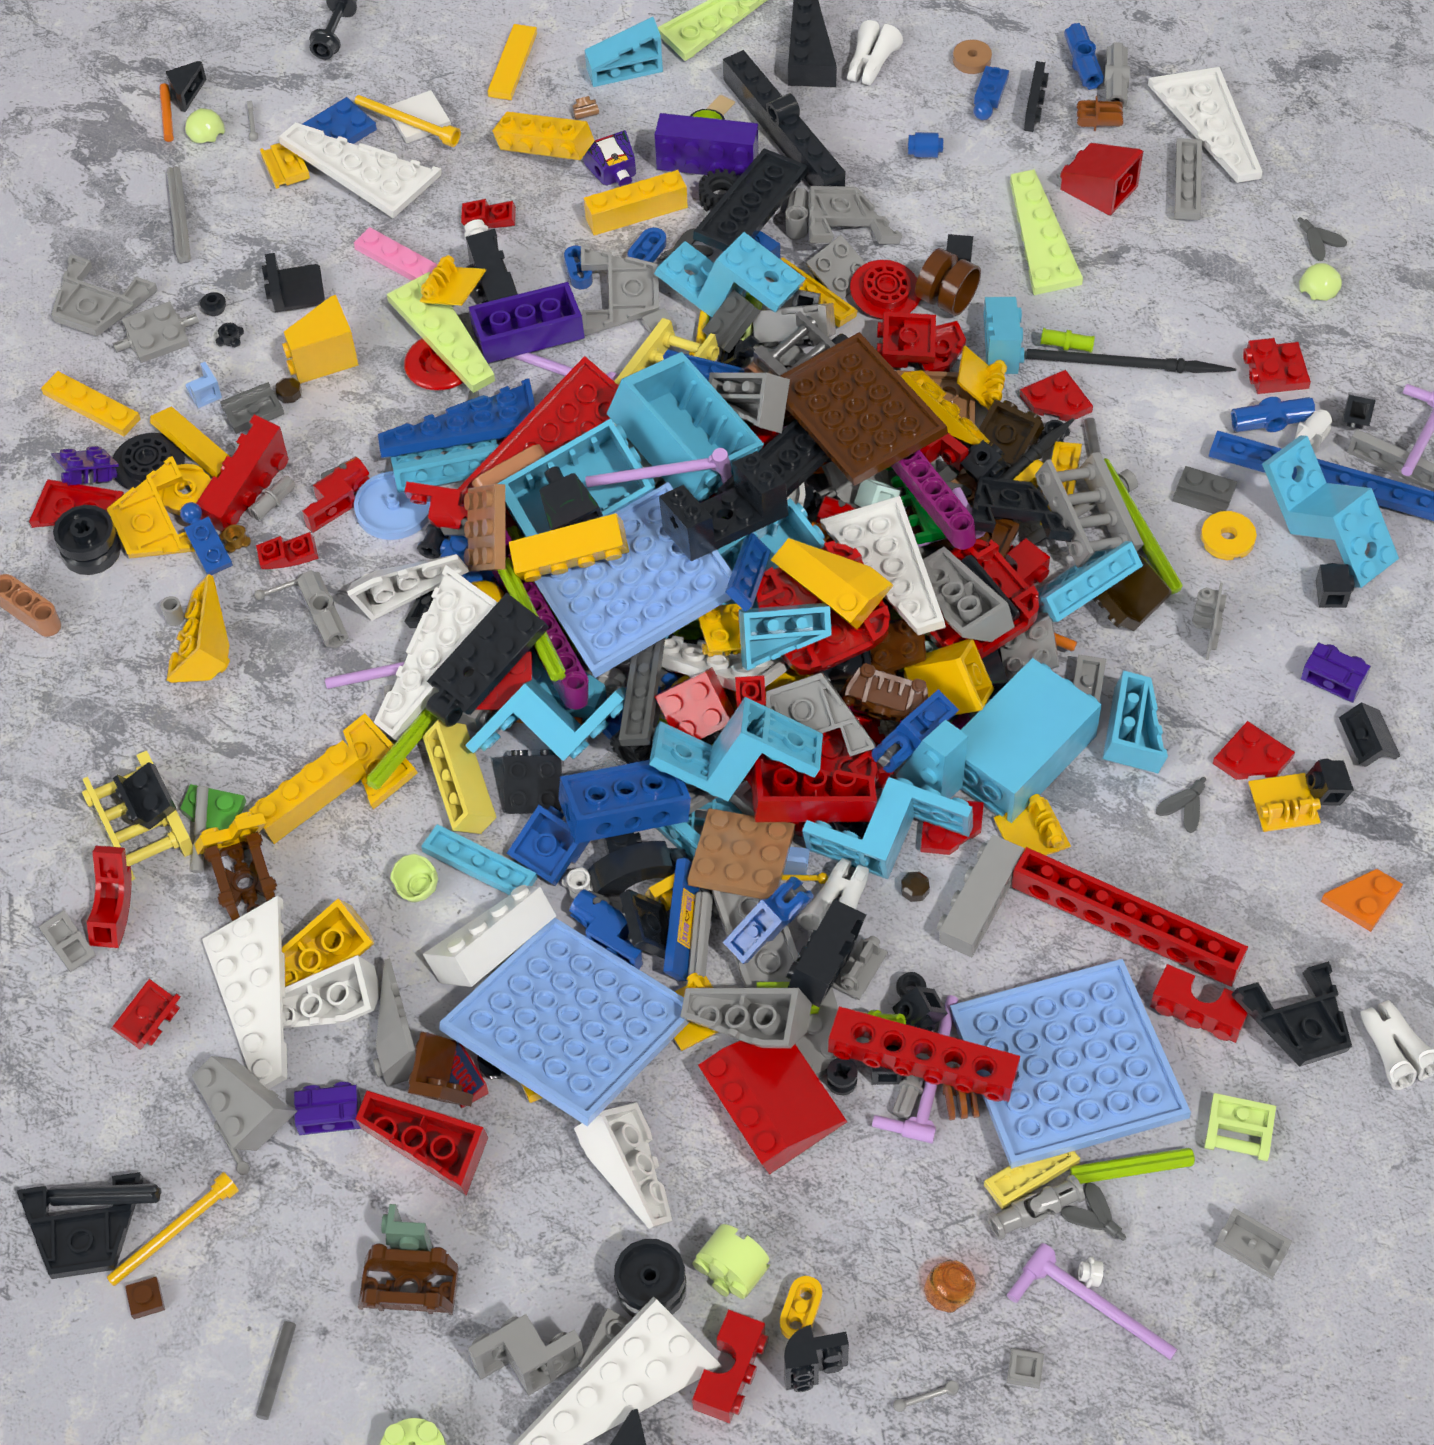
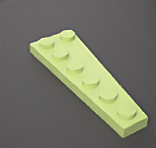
M708 0L658 27L661 38L686 61L767 0Z
M1035 169L1011 174L1010 184L1015 207L1017 208L1018 222L1021 227V237L1024 242L1025 257L1028 261V272L1033 294L1038 295L1082 285L1083 277Z
M430 272L388 293V302L473 393L495 381L492 369L453 307L445 304L420 302L423 296L421 286L428 279Z

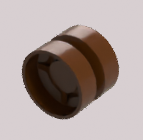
M938 248L928 257L919 273L915 286V295L931 305L938 303V307L953 316H958L967 308L976 293L981 278V268L965 259L958 261V257L955 254Z

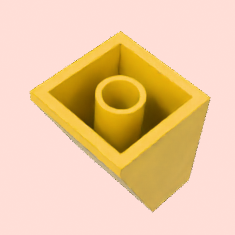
M336 295L330 296L284 331L286 342L282 343L286 358H290L286 360L290 375L295 374L300 384L359 365L352 332Z
M967 639L926 653L925 661L904 668L905 679L912 681L921 679L926 682L928 698L939 689L959 709L955 715L983 710L994 690L973 639Z

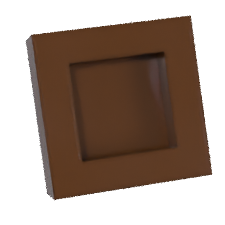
M157 1276L125 1286L131 1316L134 1320L165 1310L160 1282Z

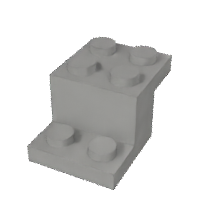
M526 1314L521 1317L515 1316L508 1319L502 1324L501 1329L492 1334L485 1333L477 1337L472 1345L468 1347L474 1369L481 1380L510 1363L528 1396L577 1368L584 1356L581 1340L575 1330L569 1333H559L550 1340L549 1345L545 1346Z

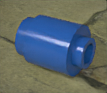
M915 132V135L908 136V155H914L916 158H938V153H943V138H939V133Z

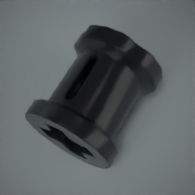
M430 523L426 528L427 534L424 540L419 542L417 549L422 556L428 559L439 558L442 542L444 539H448L449 536H444L441 528H437Z

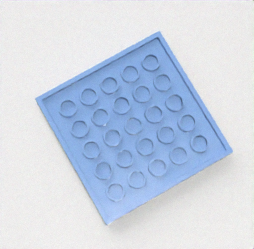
M669 482L615 512L623 520L629 547L628 553L622 554V557L617 560H598L590 567L580 568L576 566L568 568L566 573L559 575L549 573L542 575L541 579L534 581L595 678L732 599L725 593L732 570L719 552L715 550L696 560L690 561L663 530L659 496L673 490Z
M554 918L440 1021L439 1030L588 1126L690 1021L680 1016L684 997L557 918Z
M1123 959L950 1005L953 1022L961 1040L1020 1056L1019 1068L1009 1102L1003 1100L999 1102L992 1101L982 1095L1011 1169L1190 1118L1191 1111ZM979 1070L976 1072L978 1075L983 1077L991 1075L988 1071Z

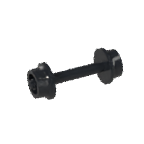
M326 0L328 8L333 13L326 29H315L310 34L309 47L313 55L326 60L339 51L341 46L340 40L334 32L341 17H352L356 13L357 0Z

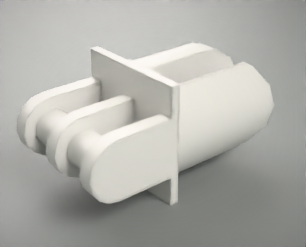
M1326 410L1315 411L1303 424L1299 423L1295 439L1300 435L1308 436L1313 450L1318 453L1321 443L1331 431V415Z

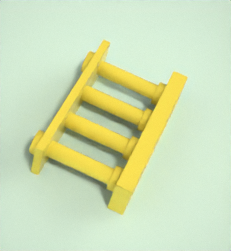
M662 318L614 382L619 385L623 378L664 360L663 355L671 346L693 352L696 357L715 361L720 353L716 336L710 333L703 344L675 336L671 320Z
M148 751L136 755L140 766L136 767V771L148 762L153 764ZM134 771V772H132V773H130V774H127V775H125V776H123V777L127 779V778L130 777L132 774H134L136 771ZM83 778L87 789L82 791L88 807L95 806L114 847H121L120 843L160 825H163V827L170 826L172 832L167 833L168 837L126 855L127 866H132L172 847L174 849L180 847L184 857L193 854L192 842L176 810L151 829L140 824H134L114 833L109 822L125 815L128 809L125 803H121L104 811L99 799L116 792L117 786L115 782L112 781L93 789L89 778ZM131 870V873H132V881H133V880H135V876H134V874H133V872H132V870Z

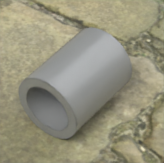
M174 596L164 598L160 606L166 623L170 626H178L183 623L185 617L179 599Z

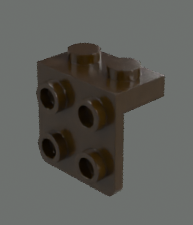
M1140 555L1138 556L1143 564L1142 567L1092 599L1102 609L1105 607L1110 613L1107 616L1108 619L1116 627L1120 628L1122 626L1132 631H1135L1172 593L1169 586L1146 559Z

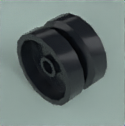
M95 505L72 507L64 512L55 522L53 529L54 540L60 551L63 563L69 570L79 575H94L112 567L119 558L121 551L119 537L111 516L104 509Z
M642 1239L631 1243L620 1253L614 1268L616 1293L621 1307L631 1317H634L653 1297L672 1315L681 1308L686 1297L687 1287L685 1265L680 1253L671 1244L659 1239Z

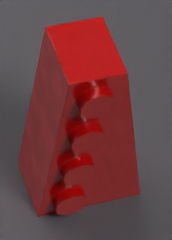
M255 414L249 421L252 427L247 435L241 433L236 441L239 446L233 456L227 455L222 462L220 476H213L196 502L202 509L201 520L209 516L214 528L221 532L228 526L236 525L239 522L242 514L255 503L259 494L270 486L272 479L280 470L286 467L289 460L280 426Z
M760 755L752 766L751 781L755 822H806L807 820L811 822L817 820L823 822H870L875 811L877 797L875 780L872 776L837 769L834 773L820 769L817 775L812 777L805 773H800L780 761L764 759L765 755Z
M367 1090L356 1116V1121L361 1129L467 1196L488 1140L484 1127Z

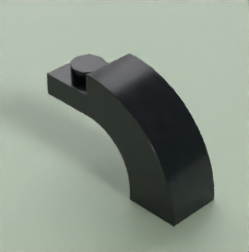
M648 841L629 845L607 854L596 861L588 869L595 893L620 896L621 893L636 883L649 879H665L675 874L677 859H688L685 849L667 848L666 841Z

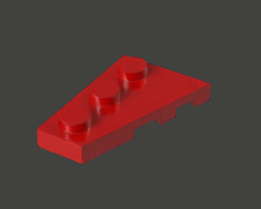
M47 479L29 523L31 528L54 526L55 522L64 512L80 505H95L108 513L107 508L122 497L124 492L80 484L68 485L67 483H62V481Z

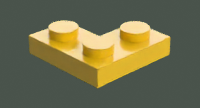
M252 812L241 813L235 817L228 829L219 830L217 827L204 830L195 842L197 854H204L205 848L216 844L220 850L243 841L246 842L245 835L257 831L260 833L265 826L266 821L263 812L254 815Z

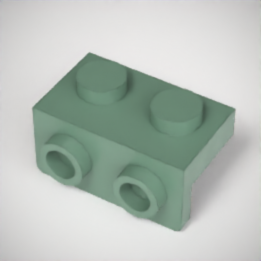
M389 1204L388 1214H383L381 1223L382 1234H386V1245H390L391 1249L431 1251L433 1245L426 1223L402 1222L397 1205Z

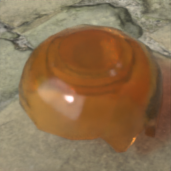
M949 1259L936 1264L931 1269L926 1278L924 1292L927 1301L937 1310L953 1313L970 1302L974 1296L977 1284L973 1272L964 1263Z

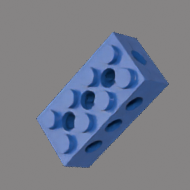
M650 760L561 776L559 802L573 840L577 844L688 822L691 797L685 782L666 772L657 770L649 765Z

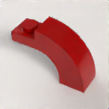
M96 845L92 851L95 873V896L93 907L87 920L89 945L119 948L125 933L130 909L132 888L131 866H127L125 848Z

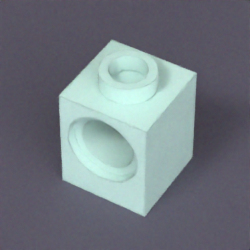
M866 479L860 483L854 503L860 507L868 506L898 497L900 490L883 482Z

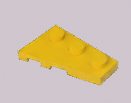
M366 713L343 730L349 748L359 758L367 773L361 781L373 810L418 774L415 767L405 758L381 788L375 790L369 787L366 783L367 776L394 744Z

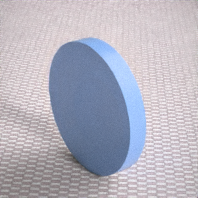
M393 471L373 476L359 488L355 496L354 510L357 521L365 532L376 538L385 540L403 539L420 531L429 521L430 502H427L426 505L410 502L405 492L398 493Z

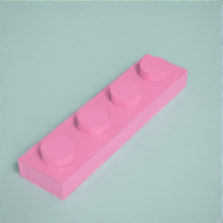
M371 227L354 242L355 250L411 281L428 272L431 273L438 265Z

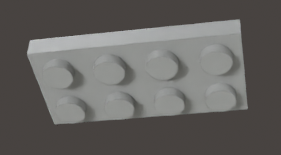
M712 890V895L727 937L762 900ZM788 925L773 941L766 942L748 963L742 964L734 955L744 987L756 988L757 982H790V979L786 978L792 963L796 962L798 952Z

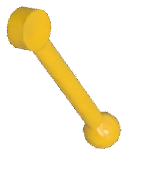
M823 872L818 875L783 874L782 880H788L794 876L800 881H818L820 884H825L828 879V875Z

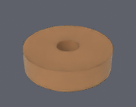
M965 40L954 48L953 64L963 73L978 74L984 72L986 66L991 65L992 51L982 41Z

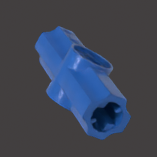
M1080 23L1071 24L1069 28L1065 29L1064 36L1073 58L1072 67L1078 72L1083 86L1087 87L1088 90L1096 89L1104 80L1095 55L1096 45L1089 39L1085 26L1080 25Z
M1268 397L1262 400L1259 405L1232 409V427L1236 432L1265 428L1268 432H1278L1283 430L1288 424L1305 422L1315 412V403L1313 398L1310 397L1281 401L1278 397Z

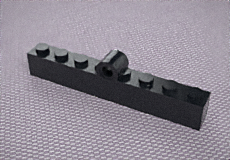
M744 50L723 58L724 82L786 157L808 165V171L804 177L810 186L845 187L846 171L800 118V108L796 98L791 93L782 96Z

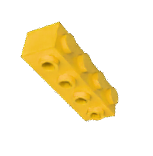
M508 111L492 130L500 150L581 160L595 141L587 121Z
M675 170L584 197L585 218L595 236L688 208L687 186L679 171Z
M617 513L509 542L514 572L521 580L526 582L537 581L541 579L542 575L549 573L553 575L568 572V568L576 566L580 568L590 567L595 564V561L602 559L608 561L617 560L622 557V554L629 552L623 520Z
M342 740L337 745L329 747L314 762L306 764L290 780L282 782L267 797L259 799L249 811L253 815L263 812L266 824L262 830L275 844L365 777L367 773L359 758Z

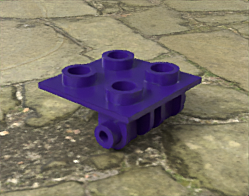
M90 446L83 451L68 448L61 449L60 453H51V456L65 470V472L61 473L62 483L76 485L82 484L83 480L84 484H88V469L92 483H96V481L109 482L113 478H117L116 468L112 467H119V464L102 447Z

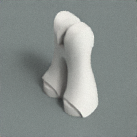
M872 20L864 21L858 31L857 47L848 68L847 79L857 82L861 73H863L862 83L871 85L888 56L900 49L903 43L900 31L892 25L884 24L880 32L878 22Z
M842 858L834 866L819 893L801 911L797 922L810 932L817 930L833 900L838 896H841L840 902L856 909L867 883L869 869L859 864L851 880H847L846 877L851 867V861Z
M1390 1000L1378 1004L1382 1019L1372 1007L1360 1012L1363 1024L1381 1055L1386 1076L1394 1090H1401L1411 1086L1415 1082L1416 1075L1420 1081L1434 1075V1049L1425 1044L1416 1035ZM1394 1040H1396V1042H1397L1398 1045L1400 1046V1048H1401V1050L1403 1051V1053H1404V1055L1406 1056V1058H1405V1057L1403 1056V1054L1400 1052V1050H1399V1048L1397 1047V1045H1396V1043H1395Z

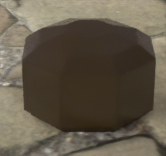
M282 378L276 383L277 398L283 403H294L301 398V384L295 378Z
M920 871L908 872L901 880L902 896L910 902L923 901L930 891L929 878Z

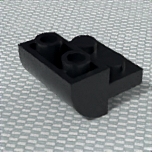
M811 1325L796 1331L788 1340L784 1352L786 1391L792 1389L795 1392L811 1390L813 1385H818L819 1371H824L827 1374L841 1371L843 1367L848 1366L849 1342L847 1332L813 1337Z

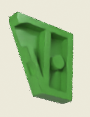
M190 784L180 809L184 816L190 821L195 822L198 786ZM209 788L206 830L217 827L219 830L228 829L235 817L242 813L246 804L245 796Z

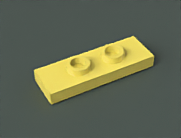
M1075 1151L1012 1169L1008 1166L986 1179L984 1186L1003 1210L1010 1206L1012 1202L1025 1197L1071 1169L1072 1166L1079 1164L1080 1157Z

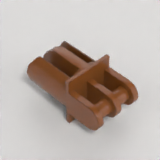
M1096 96L1095 100H1081L1077 102V124L1081 127H1094V131H1096V126L1119 127L1124 123L1123 103L1120 101H1098Z
M953 1064L951 1068H958V1064ZM942 1084L949 1120H955L953 1096H956L960 1119H967V1093L960 1092L953 1086ZM970 1092L968 1096L972 1117L978 1118L980 1113L976 1093Z

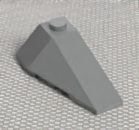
M942 547L923 559L946 623L961 637L992 642L1014 628L1009 604L949 550Z
M390 958L384 960L376 1038V1050L379 1058L373 1059L377 1077L384 1076L386 1086L408 1081L410 1073L413 1071L416 1057L414 1043Z
M686 988L680 1016L690 1022L761 1048H791L807 1032L812 1003L799 988Z

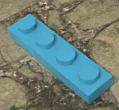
M438 824L421 846L422 852L508 895H511V892L521 885L533 886L537 880L535 872Z

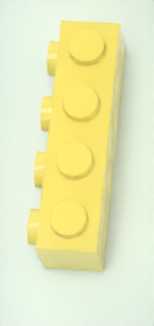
M437 720L425 733L423 740L452 830L482 834L497 817L476 754L472 753L465 746L471 740L466 724L456 723L448 727L440 720Z

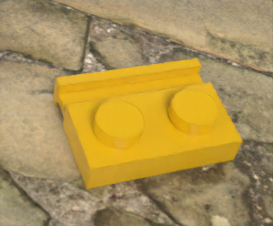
M280 143L271 145L270 149L267 150L260 149L261 157L276 189L280 188L279 185L285 183L286 185H291L310 178L303 158Z

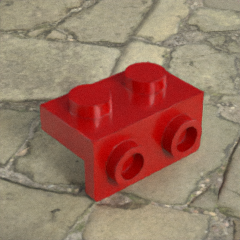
M148 979L111 1029L139 1050L146 1043L152 1046L163 1032L158 1028L163 1020L166 1019L170 1022L181 1008L176 1004L181 996L177 993L174 996L151 979Z

